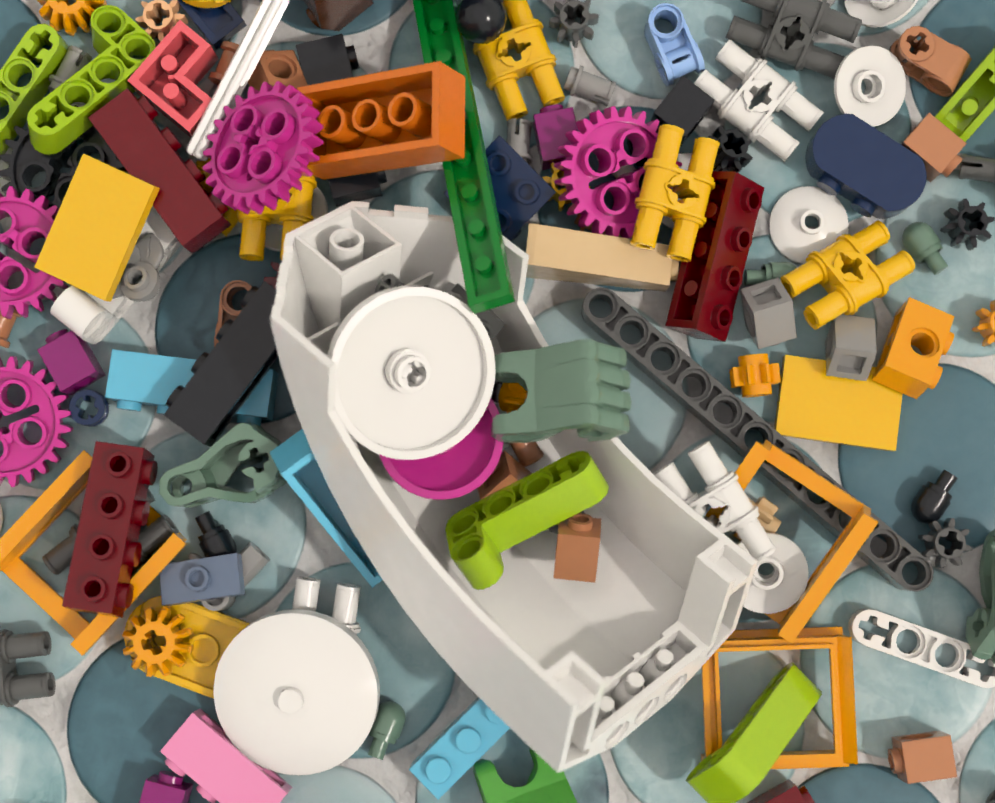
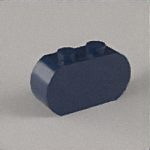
M840 114L828 119L811 138L806 149V167L810 176L818 180V187L830 195L837 196L839 194L852 202L850 206L857 213L865 217L874 216L877 219H887L901 214L918 200L926 185V168L920 156L854 114Z

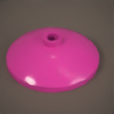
M490 398L483 416L473 430L455 446L442 453L415 460H400L379 454L381 462L390 477L398 485L416 496L432 500H447L466 495L482 485L492 474L499 462L503 442L491 436L492 420L499 414V411Z

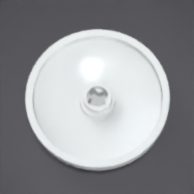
M416 285L397 286L368 297L359 303L342 321L332 338L327 356L336 363L335 410L347 432L369 450L389 458L400 460L423 459L442 453L455 446L478 424L493 392L495 357L490 337L477 315L462 301L448 293L430 287Z
M291 609L277 611L262 616L250 623L227 646L218 663L214 679V704L217 717L232 744L257 765L287 775L316 774L329 770L347 760L367 738L375 722L380 703V683L377 668L371 654L361 639L338 620L310 610Z

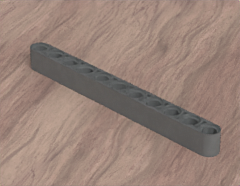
M601 287L587 293L581 309L582 318L586 324L612 346L625 349L629 361L739 455L745 458L750 451V448L745 444V433L748 429H756L762 434L763 443L765 440H768L851 495L617 294L608 288ZM595 299L607 301L611 308V314L604 318L594 316L589 309L590 302ZM625 325L636 326L640 330L641 341L636 344L624 342L620 336V328ZM664 351L668 353L672 361L669 370L661 371L652 365L651 355L653 352ZM685 377H695L701 382L702 392L700 396L690 397L685 394L682 389V381ZM716 403H725L732 409L733 416L730 423L722 424L714 418L713 408ZM764 460L758 471L838 538L843 531L839 523L841 510L825 499L819 504L813 503L808 498L807 487L790 476L783 477L777 472L775 466ZM871 512V517L876 519L878 524L856 555L890 584L900 590L918 592L927 588L933 580L934 571L931 563ZM878 534L886 540L887 549L881 557L875 556L870 548L871 540ZM911 561L917 567L918 576L913 583L908 584L903 579L902 569L906 563Z

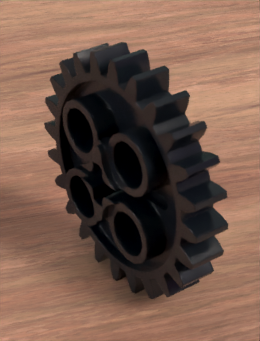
M94 125L62 151L50 155L42 154L34 149L30 140L29 128L24 130L21 127L15 126L14 129L20 137L18 141L5 140V143L13 150L12 154L0 155V159L9 165V168L0 171V176L10 181L1 188L2 192L6 194L8 187L13 186L18 191L20 198L27 188L34 193V201L41 195L48 199L55 194V199L49 202L48 208L54 205L60 208L83 153L86 155L99 153L100 161L124 172L127 171ZM83 139V143L76 147L77 141ZM62 167L72 168L69 174L59 173ZM45 171L46 180L43 185L32 188L31 182L35 174Z

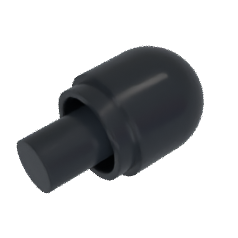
M943 470L934 484L928 481L926 485H923L911 503L913 516L919 522L929 524L933 520L938 521L951 504L952 496L948 492L958 478Z
M210 511L195 518L203 534L198 539L200 541L199 546L205 557L237 553L236 544L229 530L225 529L223 524L217 527Z

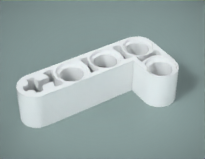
M152 206L137 243L149 233H153L160 240L164 250V257L157 269L159 272L178 250L181 243ZM142 277L136 281L135 285L142 280ZM70 286L53 303L50 313L81 339L94 345L107 336L135 301L122 296L108 302L75 286Z

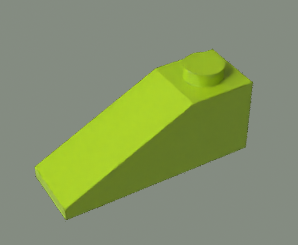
M995 46L934 116L964 142L970 138L995 109Z

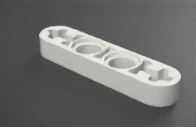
M861 609L852 614L849 619V634L854 641L861 645L979 687H995V664L991 661L992 658L988 660V666L993 668V673L991 676L984 675L982 680H980L981 673L979 671L964 666L966 659L979 663L986 661L972 655L969 643L877 610ZM870 616H872V624L889 630V622H892L894 625L887 634L886 647L881 645L885 637L869 633L866 639L863 638L864 631L858 628L860 621H868ZM909 629L915 633L917 645L913 651L903 653L897 647L896 639L901 631ZM948 643L955 649L956 657L950 666L942 667L936 661L935 651L941 644ZM963 668V674H960L959 671Z

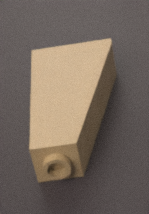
M529 223L526 253L529 255L526 278L666 292L670 286V281H677L679 261L666 257L669 247L666 244L656 243L654 250H645L630 245L631 239L532 223Z

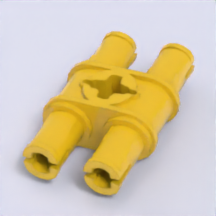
M503 0L512 29L500 34L498 38L487 44H473L472 51L474 55L478 56L487 78L485 82L486 87L491 91H495L506 121L513 118L518 120L528 114L517 81L522 77H532L544 107L556 105L565 100L554 70L557 60L556 56L551 54L542 31L544 28L543 23L538 19H534L527 0ZM515 48L518 54L521 53V59L514 61L512 56H508V50Z
M662 124L659 126L652 158H649L643 166L645 174L639 197L635 198L634 202L636 209L639 211L630 245L640 249L654 250L662 217L667 216L675 223L666 257L676 261L690 262L698 229L702 228L707 222L705 213L711 190L715 189L716 185L714 178L711 176L720 143L706 137L696 138L688 170L685 171L676 164L684 129L675 125Z
M302 175L299 181L303 189L299 191L292 187L289 190L290 201L287 203L283 199H278L276 210L264 206L262 214H257L253 210H250L248 214L240 210L237 211V218L242 223L239 252L241 259L263 261L266 227L271 224H278L283 226L280 259L282 261L285 235L314 220L311 211L313 189L317 188V181L313 175L311 177Z
M875 221L854 235H840L836 242L819 252H811L804 264L780 277L791 299L816 284L822 285L828 295L805 307L803 312L805 320L813 329H819L842 314L854 315L858 312L859 307L876 297H884L887 291H889L890 285L911 274L915 269L913 258L904 250L878 265L873 264L867 257V254L889 242V230L881 221Z

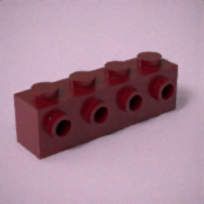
M127 88L89 116L88 119L130 175L160 188L153 207L181 245L193 254L231 226V223L224 215L229 208L221 202V199L214 196L212 192L208 194L200 182L206 177L191 158L185 162L179 155L177 150L182 145L168 127L161 130L153 120L159 114L144 95L137 99Z
M713 171L711 177L714 178L716 185L715 189L711 190L705 213L707 222L702 228L698 229L691 261L681 262L665 326L695 339L726 342L729 327L733 320V311L738 291L742 284V276L749 248L752 244L758 212L762 204L764 187L738 172Z
M96 441L62 607L74 611L123 618L125 608L128 609L130 607L134 593L133 584L130 583L132 569L138 566L142 553V545L138 542L141 526L146 525L150 512L149 502L146 501L149 485L155 483L158 471L157 461H154L155 456L147 449Z

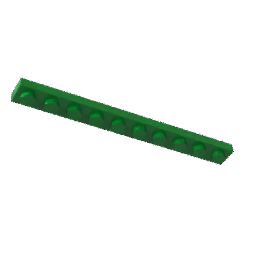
M413 0L424 64L440 61L465 76V159L442 163L468 305L472 312L476 314L515 302L463 35L458 30L455 17L457 12L456 0Z

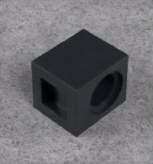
M683 76L654 111L651 121L658 119L660 121L659 126L670 124L684 129L681 147L709 113L715 100Z

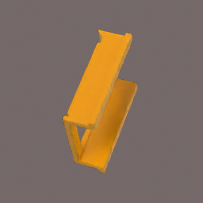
M765 440L763 444L756 441L735 471L739 476L737 481L743 490H745L764 460H766L852 517L809 577L807 587L801 598L784 611L765 614L780 624L778 635L792 644L874 530L878 521L871 517V508L768 440ZM727 505L722 508L720 506L714 509L711 507L705 516L715 515L719 520L723 509Z
M83 450L0 538V571H3L75 639L71 645L81 655H85L119 617L98 614L89 622L78 611L62 607L63 597L26 564L21 557L86 488L93 457L86 450ZM151 506L146 523L147 526L161 516ZM180 532L173 533L130 579V583L134 587L132 603L187 545L185 543L187 539Z
M841 626L805 627L792 644L778 635L779 628L735 630L701 667L705 754H701L702 761L722 747L718 652L829 648L834 750L783 751L771 769L849 767V764H858L852 637L843 635Z

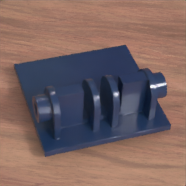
M499 135L485 151L501 232L505 238L512 242L522 232L521 228L551 199L556 191ZM446 190V191L444 192V194H445V195L448 197V199H449L448 190Z

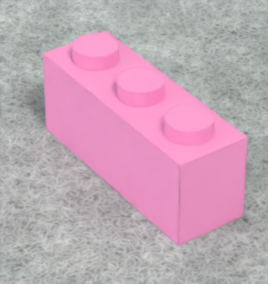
M201 709L194 711L160 751L167 757L165 760L166 765L179 776L184 777L187 774L198 784L196 790L211 803H216L217 801L219 803H280L292 789V786L277 773L257 765L239 751L226 736L223 728Z

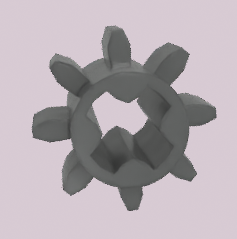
M569 0L564 5L559 2L554 3V11L559 17L549 19V28H558V43L565 39L571 41L573 47L577 48L578 41L583 37L589 40L593 39L594 31L588 25L597 24L599 14L589 13L591 0H585L584 2ZM576 17L581 19L580 24L578 22L572 23L571 26L567 24V18L569 20H574Z
M947 518L944 521L943 528H941L936 520L931 521L928 524L931 531L927 535H918V539L925 542L926 548L921 554L924 557H936L935 567L944 568L947 558L955 566L962 565V560L959 556L964 551H972L973 549L971 546L966 545L964 537L968 535L970 530L955 529L954 518ZM940 537H945L947 541L951 542L950 549H945L944 546L938 544Z

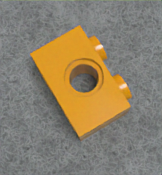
M909 297L895 313L872 381L914 399H917L928 388L933 390L943 371V367L938 366L941 355H945L948 352L954 339V333L950 332V328L955 316ZM911 345L919 348L922 355L916 353L912 349Z

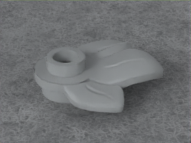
M153 233L145 235L135 245L112 299L126 296L132 301L144 302L151 300L159 292L161 283L157 269L164 257V250L160 240ZM142 277V280L135 285L136 281Z

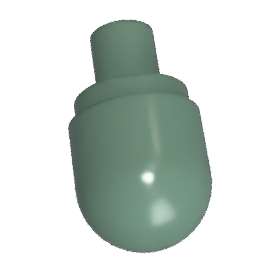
M914 222L906 227L902 235V241L911 257L917 260L919 264L926 262L934 275L946 269L948 265L939 253L943 249L940 244L941 240L934 230L923 222Z
M768 262V264H762L761 270L744 271V285L752 286L778 277L780 279L781 276L797 267L789 262Z
M386 701L379 705L375 722L368 734L374 737L368 752L369 756L383 760L388 744H395L396 740L400 738L406 715L404 709L398 703Z

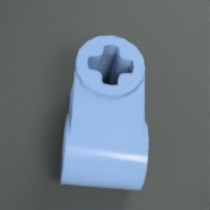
M663 3L654 7L646 21L644 34L663 83L666 86L674 84V79L693 71L697 74L703 72L705 64L701 51L692 38L681 10L670 3ZM666 19L673 25L674 31L667 34L661 33L656 29L654 21Z

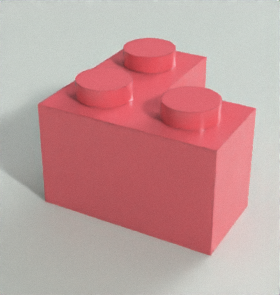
M179 20L127 81L138 95H144L155 109L191 138L212 99L196 85L219 58L208 42Z

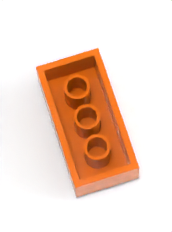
M440 61L297 87L298 91L313 101L311 106L320 112L316 120L323 124V129L315 134L323 140V144L313 148V153L319 156L320 159L316 162H309L307 166L313 173V176L326 180L465 159V76Z

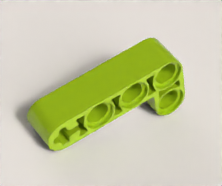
M103 5L95 9L90 19L93 47L99 55L29 110L27 122L32 146L38 152L50 155L62 151L93 126L88 119L89 116L127 88L132 93L136 92L127 80L156 48L152 37L120 8L112 5ZM105 30H114V31H116V32H114V33H106V32H103V31H105ZM137 55H139V56H143V57H145V58H143V59H133V58H131V57H132V56H137ZM110 78L116 81L112 83H105L101 80ZM74 102H82L86 104L82 107L71 106V104H73Z
M47 24L32 26L25 33L0 70V107L9 105L8 115L0 120V155L5 154L9 148L5 140H15L18 134L14 127L23 128L27 122L26 116L29 110L42 100L49 90L48 87L51 82L48 78L50 75L56 74L67 53L69 46L52 26ZM46 44L52 47L51 49L47 50L43 48V46ZM33 60L40 65L38 68L32 63ZM26 73H32L31 81L26 86L18 87L19 78Z
M573 452L455 513L448 520L445 527L450 556L472 588L476 590L489 588L501 578L504 572L501 552L597 504L607 495L609 485L588 452Z
M793 662L787 664L771 679L723 746L704 758L690 772L686 782L707 803H735L747 796L767 775L820 699L822 691Z

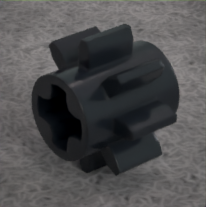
M719 126L712 133V136L707 137L720 143L713 171H733L739 173L742 167H745L753 158L750 154L746 153L748 146L752 142L747 140L738 127L734 130L725 131L722 126Z
M966 198L958 203L959 212L954 208H949L943 213L949 219V222L940 231L948 233L952 239L951 247L958 243H965L967 250L970 251L977 247V239L985 242L991 238L992 235L986 228L995 218L987 216L983 210L985 207L984 202L977 206H970ZM965 218L971 221L969 232L964 229L966 224Z

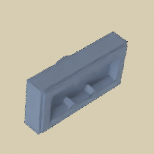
M239 553L169 563L159 574L162 606L245 595L242 555Z

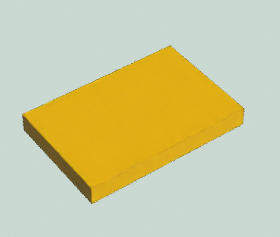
M83 153L34 267L93 296L111 302L160 188Z
M784 355L774 429L784 437L893 452L896 451L903 394L872 381L876 367L871 368L867 381L826 376V360Z

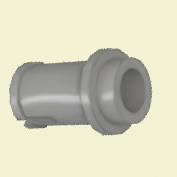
M69 45L56 74L50 75L48 78L51 82L48 89L51 92L87 65L92 60V57L88 53L81 55L82 49Z
M580 65L579 69L571 66L563 89L570 91L569 96L573 97L575 93L608 106L616 82L583 71L584 66Z
M516 118L509 119L507 121L506 142L528 164H531L533 157L529 155L532 122L520 118V125H516Z

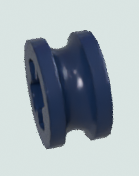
M90 389L75 393L69 403L72 419L78 424L88 427L102 424L107 419L110 411L107 399L101 393ZM90 397H94L96 399L94 406L98 409V412L95 416L88 414V419H85L83 417L85 410L80 407L83 401L91 402Z

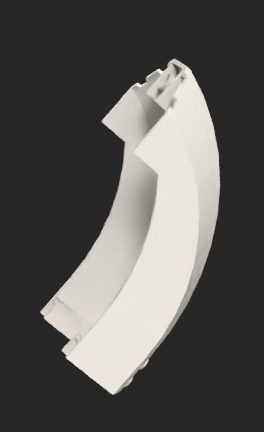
M351 201L285 235L282 263H280L276 284V297L271 312V328L294 408L312 453L332 495L373 566L402 608L462 681L557 773L562 772L614 747L675 697L735 631L758 561L664 485L618 437H614L611 440L588 442L587 438L578 436L577 429H566L547 439L538 441L537 444L544 455L540 460L525 468L534 473L573 452L586 451L609 485L607 495L597 504L584 510L585 514L590 515L592 518L601 519V536L595 583L553 578L558 535L546 529L501 552L504 572L494 585L483 590L472 588L450 556L445 527L448 520L455 513L480 500L478 489L476 488L466 495L453 499L432 500L416 496L398 485L384 468L379 454L369 450L352 438L335 410L336 363L327 356L332 338L345 317L359 303L375 294L378 283L389 288V285L382 280L387 274H393L405 285H428L439 291H451L459 283L465 288L453 217L428 214L429 208L395 205L394 211L369 209V202ZM502 235L515 302L491 309L505 323V326L491 341L494 355L503 352L530 350L549 346L523 301L529 255ZM495 403L499 414L507 413L500 409L499 403ZM508 443L509 447L502 449V452L505 450L519 462L510 443Z

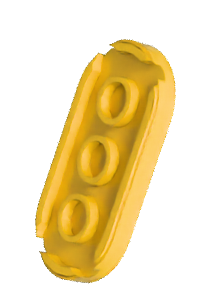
M161 596L148 599L136 607L130 614L124 631H137L132 626L130 619L136 615L144 619L145 608L153 607L158 615L161 608L164 607L162 606ZM196 602L167 606L171 608L170 621L178 614L185 616L184 622L179 626V629H193V634L183 637V642L192 644L194 649L189 653L179 652L186 660V664L183 667L179 668L172 664V674L168 676H163L158 667L154 677L214 699L215 673L222 654L231 641L250 622L220 611L208 610ZM156 635L155 638L150 639L152 647H160L166 644L164 635ZM124 638L126 647L133 645V641ZM136 653L130 654L133 661L137 655ZM146 663L139 668L143 672H145Z

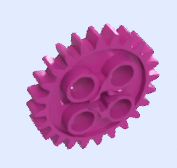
M279 81L273 87L267 82H263L260 92L252 86L249 87L247 99L237 94L235 96L236 107L231 109L225 106L223 109L227 117L224 121L215 120L213 122L219 128L217 134L207 135V139L213 142V147L203 151V155L211 159V161L203 166V170L210 174L205 182L214 188L212 194L221 199L222 203L245 214H248L250 210L257 214H262L264 206L276 210L277 198H281L288 203L290 201L289 190L292 187L299 191L303 189L299 181L301 176H312L313 173L307 168L309 162H316L320 159L319 156L313 153V148L323 144V140L315 135L323 129V124L316 120L320 112L311 106L313 103L311 99L289 84L286 87Z
M615 106L605 108L603 114L600 110L589 113L590 121L586 118L578 120L576 125L579 132L576 130L566 132L565 136L571 145L558 147V151L566 159L565 161L554 163L555 168L564 171V177L556 179L554 183L566 186L567 191L559 196V200H571L573 204L568 209L567 214H581L578 222L579 227H585L593 223L592 233L602 234L605 231L606 235L616 237L620 233L622 238L629 239L632 238L639 211L634 203L635 198L639 197L640 194L638 182L640 176H644L645 169L641 167L620 175L616 180L604 182L594 189L589 188V183L618 171L620 167L632 165L645 157L647 159L652 158L658 135L656 130L660 121L656 119L645 124V111L637 112L632 117L631 107L621 108L617 112ZM626 137L633 145L631 156L624 150L623 143ZM591 152L599 160V168L596 172L589 165L588 159ZM676 161V164L681 167L682 163ZM607 190L611 192L614 198V205L611 210L604 203V194Z
M9 186L6 197H3L0 192V220L5 217H11L12 224L7 232L0 234V243L9 249L15 250L24 258L36 264L40 254L31 255V244L38 238L47 239L59 208L56 205L48 208L49 200L43 195L34 201V193L27 188L19 198L18 191L13 186ZM0 252V311L4 318L11 319L14 308H16L19 315L27 318L29 305L43 312V298L47 297L55 302L57 297L53 292L54 288H68L64 281L41 270L35 273ZM22 271L24 274L23 283L16 289H9L8 281L13 273Z
M10 356L5 367L0 358V419L2 414L8 416L34 405L39 407V412L9 424V429L7 427L0 428V441L4 447L3 454L0 457V486L4 477H7L11 487L19 484L20 474L28 483L34 481V468L43 475L48 473L49 468L45 460L47 459L55 463L59 462L61 457L54 449L56 447L67 448L69 446V443L60 437L61 433L73 431L72 426L63 423V418L70 416L71 411L61 409L60 406L61 403L69 398L68 394L56 396L54 390L57 388L55 381L48 384L44 381L48 374V369L44 368L36 374L32 373L34 361L27 360L21 368H18L17 356ZM12 384H18L25 390L26 398L21 406L13 405L7 398V390ZM28 421L39 424L42 429V438L38 443L29 442L24 437L23 428Z

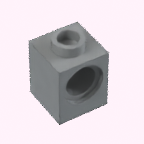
M779 277L740 289L745 326L758 350L797 338L793 300Z
M842 314L832 320L825 340L826 376L867 381L877 354L875 319Z

